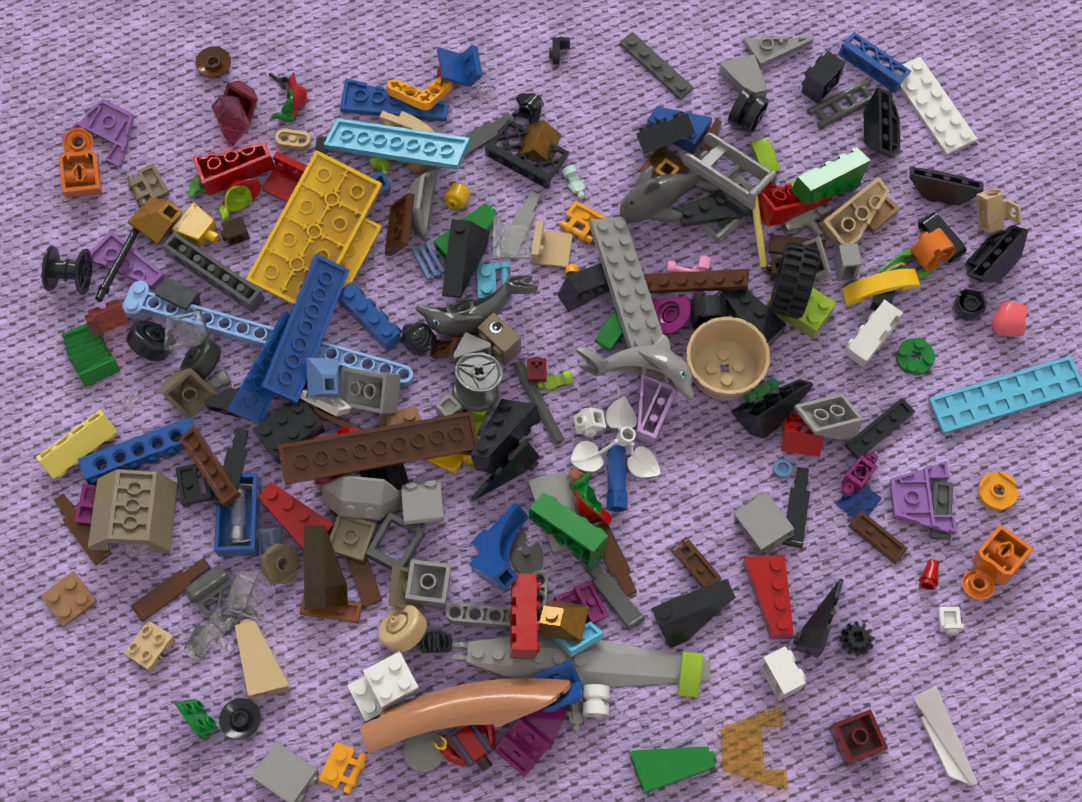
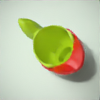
M238 179L226 188L224 201L219 205L222 221L230 217V212L244 209L260 194L261 185L257 179Z

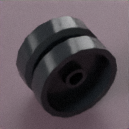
M745 88L735 101L727 123L735 127L741 124L742 131L751 135L763 118L769 104V99L762 95L755 98V92Z

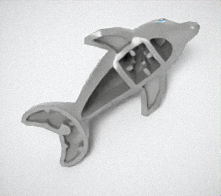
M661 335L653 345L631 347L605 359L582 346L575 350L585 360L581 361L578 366L594 376H600L602 373L609 371L633 372L640 374V377L643 374L658 381L666 382L682 393L688 400L694 399V393L691 388L693 381L692 372L688 364L671 351L670 341L665 335Z

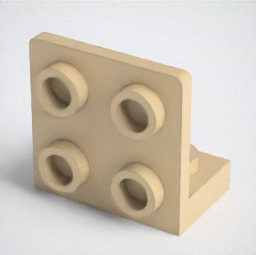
M536 221L531 250V264L566 268L569 263L573 235L570 233L547 231V229H544V222Z

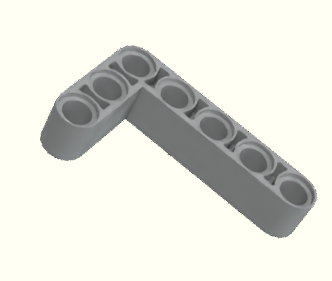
M535 571L532 574H536V579L541 578L545 581L544 584L540 585V593H537V597L543 600L540 604V613H537V617L541 618L543 607L547 602L548 576L543 571ZM452 603L446 609V616L448 621L454 625L510 629L511 607ZM454 610L461 612L457 618H452L450 613ZM473 612L481 614L477 620L471 619L470 615ZM492 614H499L501 618L494 622L490 619V616Z

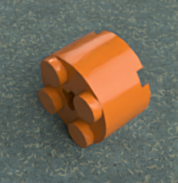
M937 228L931 233L924 232L918 238L920 241L910 248V252L926 271H932L940 267L938 263L942 260L947 262L956 251L954 244L941 228Z

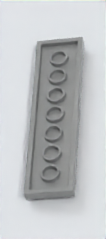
M623 217L593 219L589 222V226L627 346L631 348L653 345L663 333L627 222Z

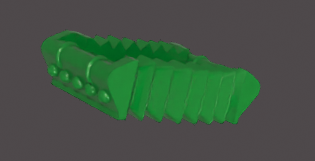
M97 318L61 334L64 339V349L69 357L68 360L85 387L121 371L117 361L106 347L102 327Z

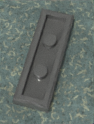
M933 481L932 504L934 515H952L953 483ZM930 528V538L951 539V534Z

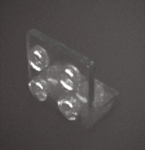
M494 215L493 258L530 259L531 225L505 224L501 220V215Z

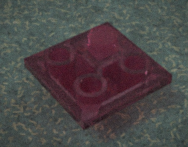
M220 95L211 107L224 139L230 148L235 145L251 125L238 97Z

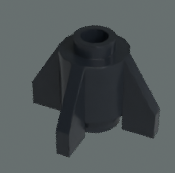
M534 93L518 94L515 98L520 107L511 115L513 117L521 115L523 118L529 119L528 122L530 124L539 122L541 108L544 105L542 98Z

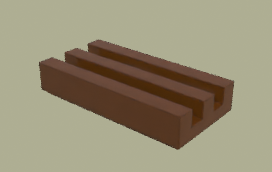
M455 336L437 340L430 356L434 359L452 357L454 354L453 350L457 349V343H460L461 339Z

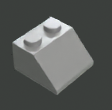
M429 480L424 483L410 482L402 485L404 525L444 520L441 481Z
M411 559L405 599L426 607L446 609L451 564Z

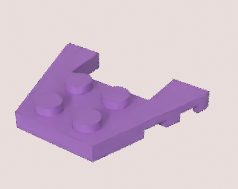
M102 99L86 113V116L80 122L74 123L72 129L83 128L114 144L105 160L121 168L125 159L135 116ZM64 132V133L61 135V138H62V139H63V137L65 136L66 132Z
M947 461L890 480L894 518L949 534H956L955 515H934L929 481L949 479Z

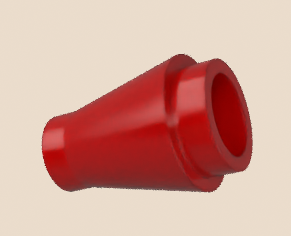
M929 559L918 579L920 587L925 590H935L939 584L940 563L937 560Z

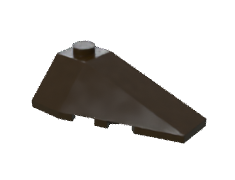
M325 525L304 526L305 608L348 605L347 582L343 576Z

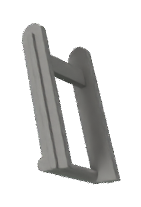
M707 133L704 136V142L713 150L702 160L687 153L682 157L683 164L754 210L756 196L769 183L777 182V172L775 170L770 171L715 134ZM724 156L761 181L748 192L713 169L712 166Z
M736 165L725 177L736 184L742 183L745 190L750 192L754 186L738 174L743 168ZM706 192L699 199H702L715 193ZM749 216L733 220L719 233L707 223L700 224L699 226L720 243Z

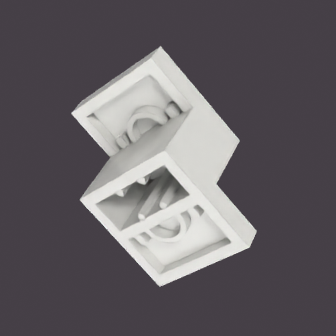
M400 651L363 670L364 677L347 685L365 722L381 715V711L402 703L401 698L419 689Z

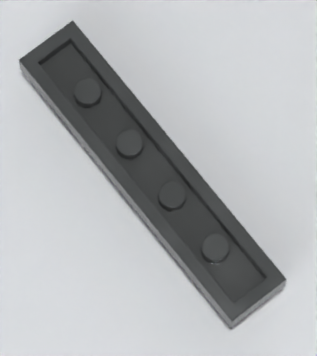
M631 32L620 41L619 45L679 100H682L693 91L694 87L635 33Z

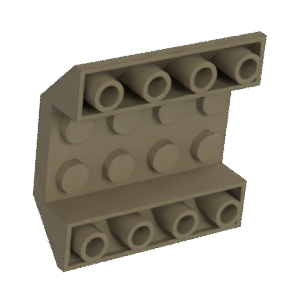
M118 469L98 478L88 549L109 550L110 543L148 544L150 552L170 553L177 482L154 471Z

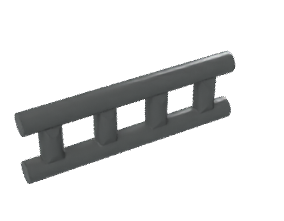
M866 79L808 108L807 112L809 115L816 113L821 120L817 122V126L821 129L867 106L872 97V93L867 88L871 85L869 79ZM861 91L865 99L857 102L852 94ZM846 98L851 106L842 110L837 102ZM831 106L835 114L827 117L822 109Z

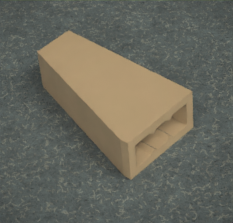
M251 619L240 621V624L235 625L249 698L255 699L291 690V686L255 620L252 621Z

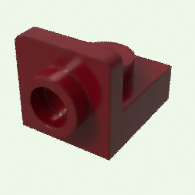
M527 358V382H547L546 358Z

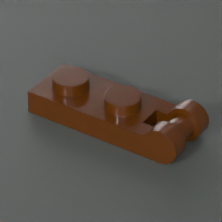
M687 537L682 539L678 546L675 545L670 549L702 588L717 583L722 579ZM687 549L690 553L685 556L683 551Z

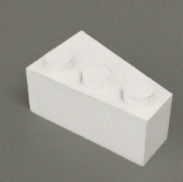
M884 299L875 312L873 311L868 317V322L865 326L862 325L859 328L856 338L849 340L845 346L847 348L845 355L864 368L896 328L903 312Z

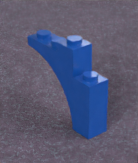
M516 503L488 531L483 529L471 542L479 554L469 565L480 578L502 591H505L518 577L510 567V549L520 528L529 519L520 505Z

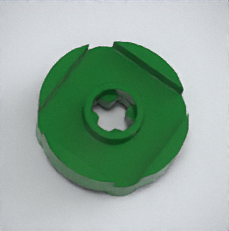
M920 337L902 342L896 354V362L901 370L913 375L925 374L930 370L935 361L933 348ZM912 353L919 354V361L911 359Z

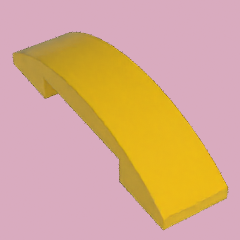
M898 269L865 277L845 286L841 290L846 306L865 302V298L900 288L902 291L920 287V282L915 269Z

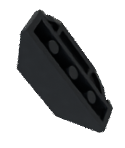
M878 87L863 111L864 143L875 151L892 157L900 150V117L892 100V93Z
M910 167V180L922 198H926L928 201H940L947 205L959 206L975 198L976 194L984 191L982 181H975L971 178L926 168Z
M1011 225L1006 230L999 231L988 237L966 261L968 277L981 282L999 283L1021 259L1028 229Z

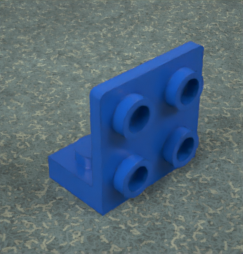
M471 45L462 54L441 47L437 49L442 79L471 87L483 76L478 46Z

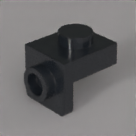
M560 36L552 38V48H549V59L553 58V65H560V49H570L569 37Z

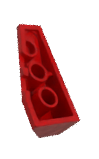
M769 183L758 194L760 216L768 227L783 224L831 201L833 197L831 196L830 198L805 205L791 191L793 188L791 184L776 186V183Z

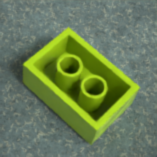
M812 288L808 305L802 318L795 319L780 314L776 315L814 339L834 311L836 302ZM770 299L768 300V303H767V307H768V308H769V304H770Z

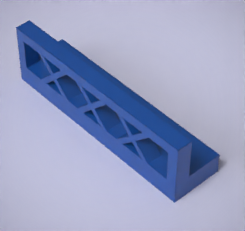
M853 32L842 43L838 54L893 93L899 90L902 82L911 73L910 69L856 32ZM855 39L860 43V46H855L850 42ZM865 50H871L875 56H869ZM880 60L887 61L889 66H883ZM894 70H900L904 74L899 77L894 73Z

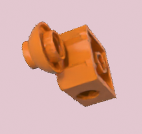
M83 128L70 129L63 137V147L66 152L59 156L61 185L64 196L69 198L103 194L99 158L95 152L91 151L93 147L92 135ZM83 141L81 146H74L75 142Z
M1000 524L975 554L972 562L976 569L964 574L962 578L964 592L976 600L989 598L995 590V584L1006 585L1025 563L1034 548Z

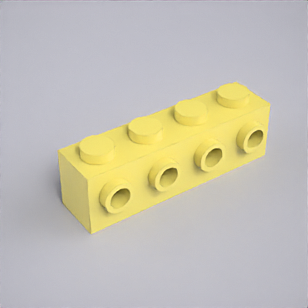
M99 410L36 456V458L53 479L61 477L67 472L69 467L79 464V458L86 456L88 453H94L100 444L113 439L118 431L105 414Z

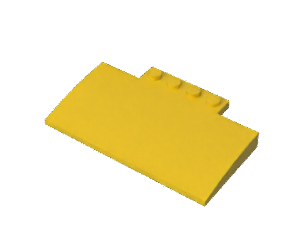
M316 150L246 280L294 306L313 256L318 254L350 270L343 288L350 282L353 283L382 229L381 225L366 218L383 188L382 183Z

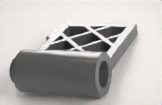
M219 564L186 587L187 592L185 595L191 603L196 601L211 622L208 626L215 635L219 633L222 636L254 612ZM231 586L234 591L233 600L222 599L223 590ZM236 596H238L241 601H236ZM210 600L218 601L216 612L207 611L204 604ZM221 601L232 603L230 614L219 613ZM235 603L244 604L248 610L242 615H233ZM219 615L230 617L229 625L222 630L217 624Z

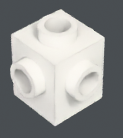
M589 407L580 410V413L573 416L576 433L585 435V437H593L597 432L606 428L603 410Z

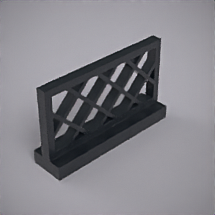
M508 119L492 142H488L485 146V156L547 189L550 181L569 156V151L551 142L550 145L553 149L549 147L548 150L550 161L540 162V158L537 157L538 163H528L526 158H529V155L515 156L511 150L521 148L522 152L524 151L523 146L526 143H522L521 137L529 134L530 130ZM510 126L516 129L517 133L507 135L506 130ZM518 138L520 144L510 146L508 139ZM506 140L507 146L499 147L496 144L498 141ZM551 152H559L563 156L560 159L553 160ZM552 165L553 170L548 174L543 171L542 166Z

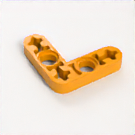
M440 76L424 91H421L402 81L390 80L387 83V93L420 110H430L452 90L453 82L444 80Z

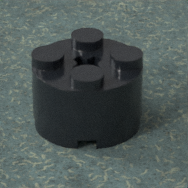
M721 293L707 296L696 295L693 298L694 301L691 302L693 330H696L700 325L705 322L707 323L711 319L729 317L727 301Z

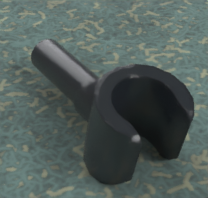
M270 72L269 76L280 83L282 89H286V86L282 83H288L289 78L285 76L280 78Z

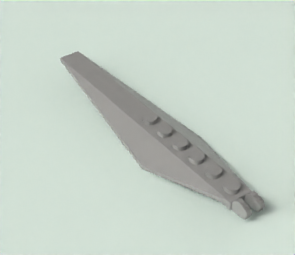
M541 632L537 633V640H540V652L536 653L535 659H511L510 636L468 643L453 642L451 646L454 649L467 650V656L454 654L451 655L450 660L467 662L466 664L474 665L507 678H534V673L572 660L581 680L582 689L584 685L588 684L622 687L679 683L682 655L603 640L570 657L552 638L541 636ZM703 659L700 682L710 681L711 660Z

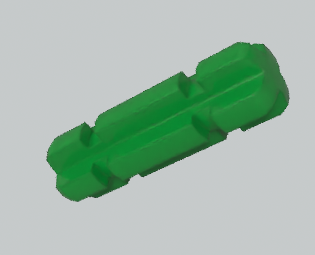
M775 378L768 380L767 383L764 382L747 392L745 400L748 403L756 401L770 393L771 390L777 389L779 382Z

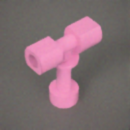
M700 256L699 264L694 266V269L676 266L675 261L669 260L666 273L709 271L711 258ZM697 291L693 293L703 294L704 291Z

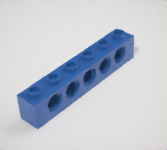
M189 417L79 458L84 479L89 485H97L98 478L116 469L138 470L141 468V465L147 463L154 464L162 457L177 455L178 451L186 450L180 440L173 442L174 439L184 435L194 426V423ZM163 443L161 448L155 449L157 444ZM140 450H144V453L142 455L137 456V453ZM126 457L122 463H118L120 458ZM103 464H107L105 469L99 470Z

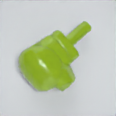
M369 158V162L374 168L383 171L385 176L388 175L389 159Z

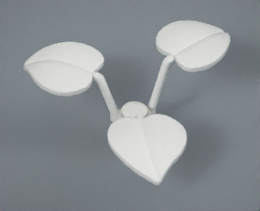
M626 397L613 402L605 414L607 425L612 429L618 428L619 433L616 439L599 452L595 443L582 441L576 445L570 458L572 465L584 472H595L604 463L600 455L618 443L623 447L629 445V453L632 456L627 459V467L632 475L638 478H648L660 474L659 464L649 449L639 446L633 452V440L636 434L632 428L636 425L637 417Z

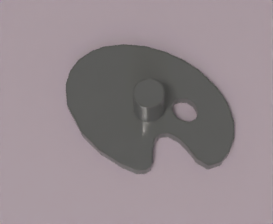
M519 532L510 549V559L513 566L521 574H532L535 571H540L543 564V551L540 543L536 542L531 547H528L526 544V533ZM519 544L523 547L521 551L517 550V545Z

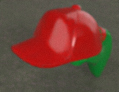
M295 72L290 75L288 80L289 92L287 93L286 103L280 112L274 113L271 116V119L293 122L296 120L298 111L302 110L306 103H308L307 90L297 84Z
M588 471L585 476L578 479L572 485L571 490L576 497L575 510L577 515L585 517L589 522L599 519L609 525L612 519L611 515L602 508V503L597 500L594 490L588 485L591 479V472Z

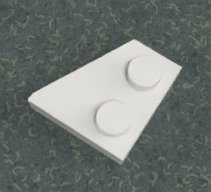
M308 389L302 390L300 395L301 399L336 417L349 414L351 407L340 397H308Z

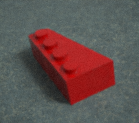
M265 142L243 146L239 150L227 149L224 153L215 154L212 152L207 153V156L203 157L198 155L192 156L208 196L226 189L235 180L251 179L276 169Z
M785 555L745 557L742 564L747 573L770 639H791L794 630Z

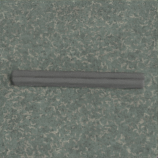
M522 361L516 363L514 369L532 403L537 404L540 418L555 445L561 444L564 441V437L535 382H527V367Z

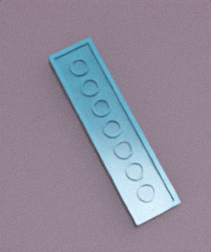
M337 118L324 143V147L326 150L459 170L471 142L470 138Z

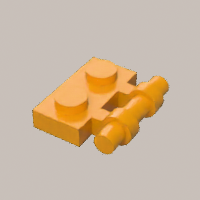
M575 200L566 213V218L570 220L569 223L562 220L559 227L564 229V232L577 236L578 240L591 244L594 239L589 235L591 232L589 222L593 219L607 217ZM578 224L584 227L583 231L577 229L575 225Z
M336 741L318 781L338 789L340 782L345 783L343 792L350 795L353 787L355 788L358 783L356 780L361 770H364L366 766L365 761L368 755L360 753L358 759H354L352 757L355 750ZM350 764L354 767L350 776L347 777L344 774Z

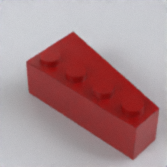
M271 481L258 496L265 508L303 551L304 526L325 525L330 537L334 526L333 523Z
M516 574L518 577L511 584L510 658L535 659L536 653L540 652V640H537V633L540 632V620H537V613H540V600H537V593H540V581H536V574Z

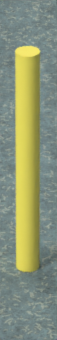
M757 195L755 209L752 212L761 268L767 267V259Z

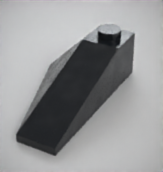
M801 379L780 387L778 389L779 393L766 394L761 401L743 403L732 410V414L750 435L762 439L766 438L778 429L794 410V406L799 404L810 391L813 383Z
M526 439L523 440L469 500L473 502L528 470L532 472L539 464L537 460L540 456Z
M839 579L800 633L796 632L793 643L796 644V651L816 658L824 651L831 629L830 624L836 611L834 606L837 605L844 582L843 579Z
M728 579L666 601L651 609L669 648H673L689 641L696 632L704 627L707 622L721 612L736 597Z

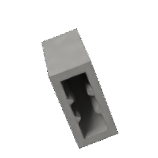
M755 55L720 63V75L739 93L748 88L755 92V98L759 95L766 97L768 89Z

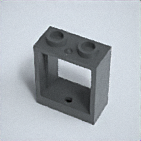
M388 513L366 552L367 557L392 570V566L396 565L407 568L425 536L423 527L418 523L404 525V517L402 515ZM392 522L416 534L401 561L377 550Z

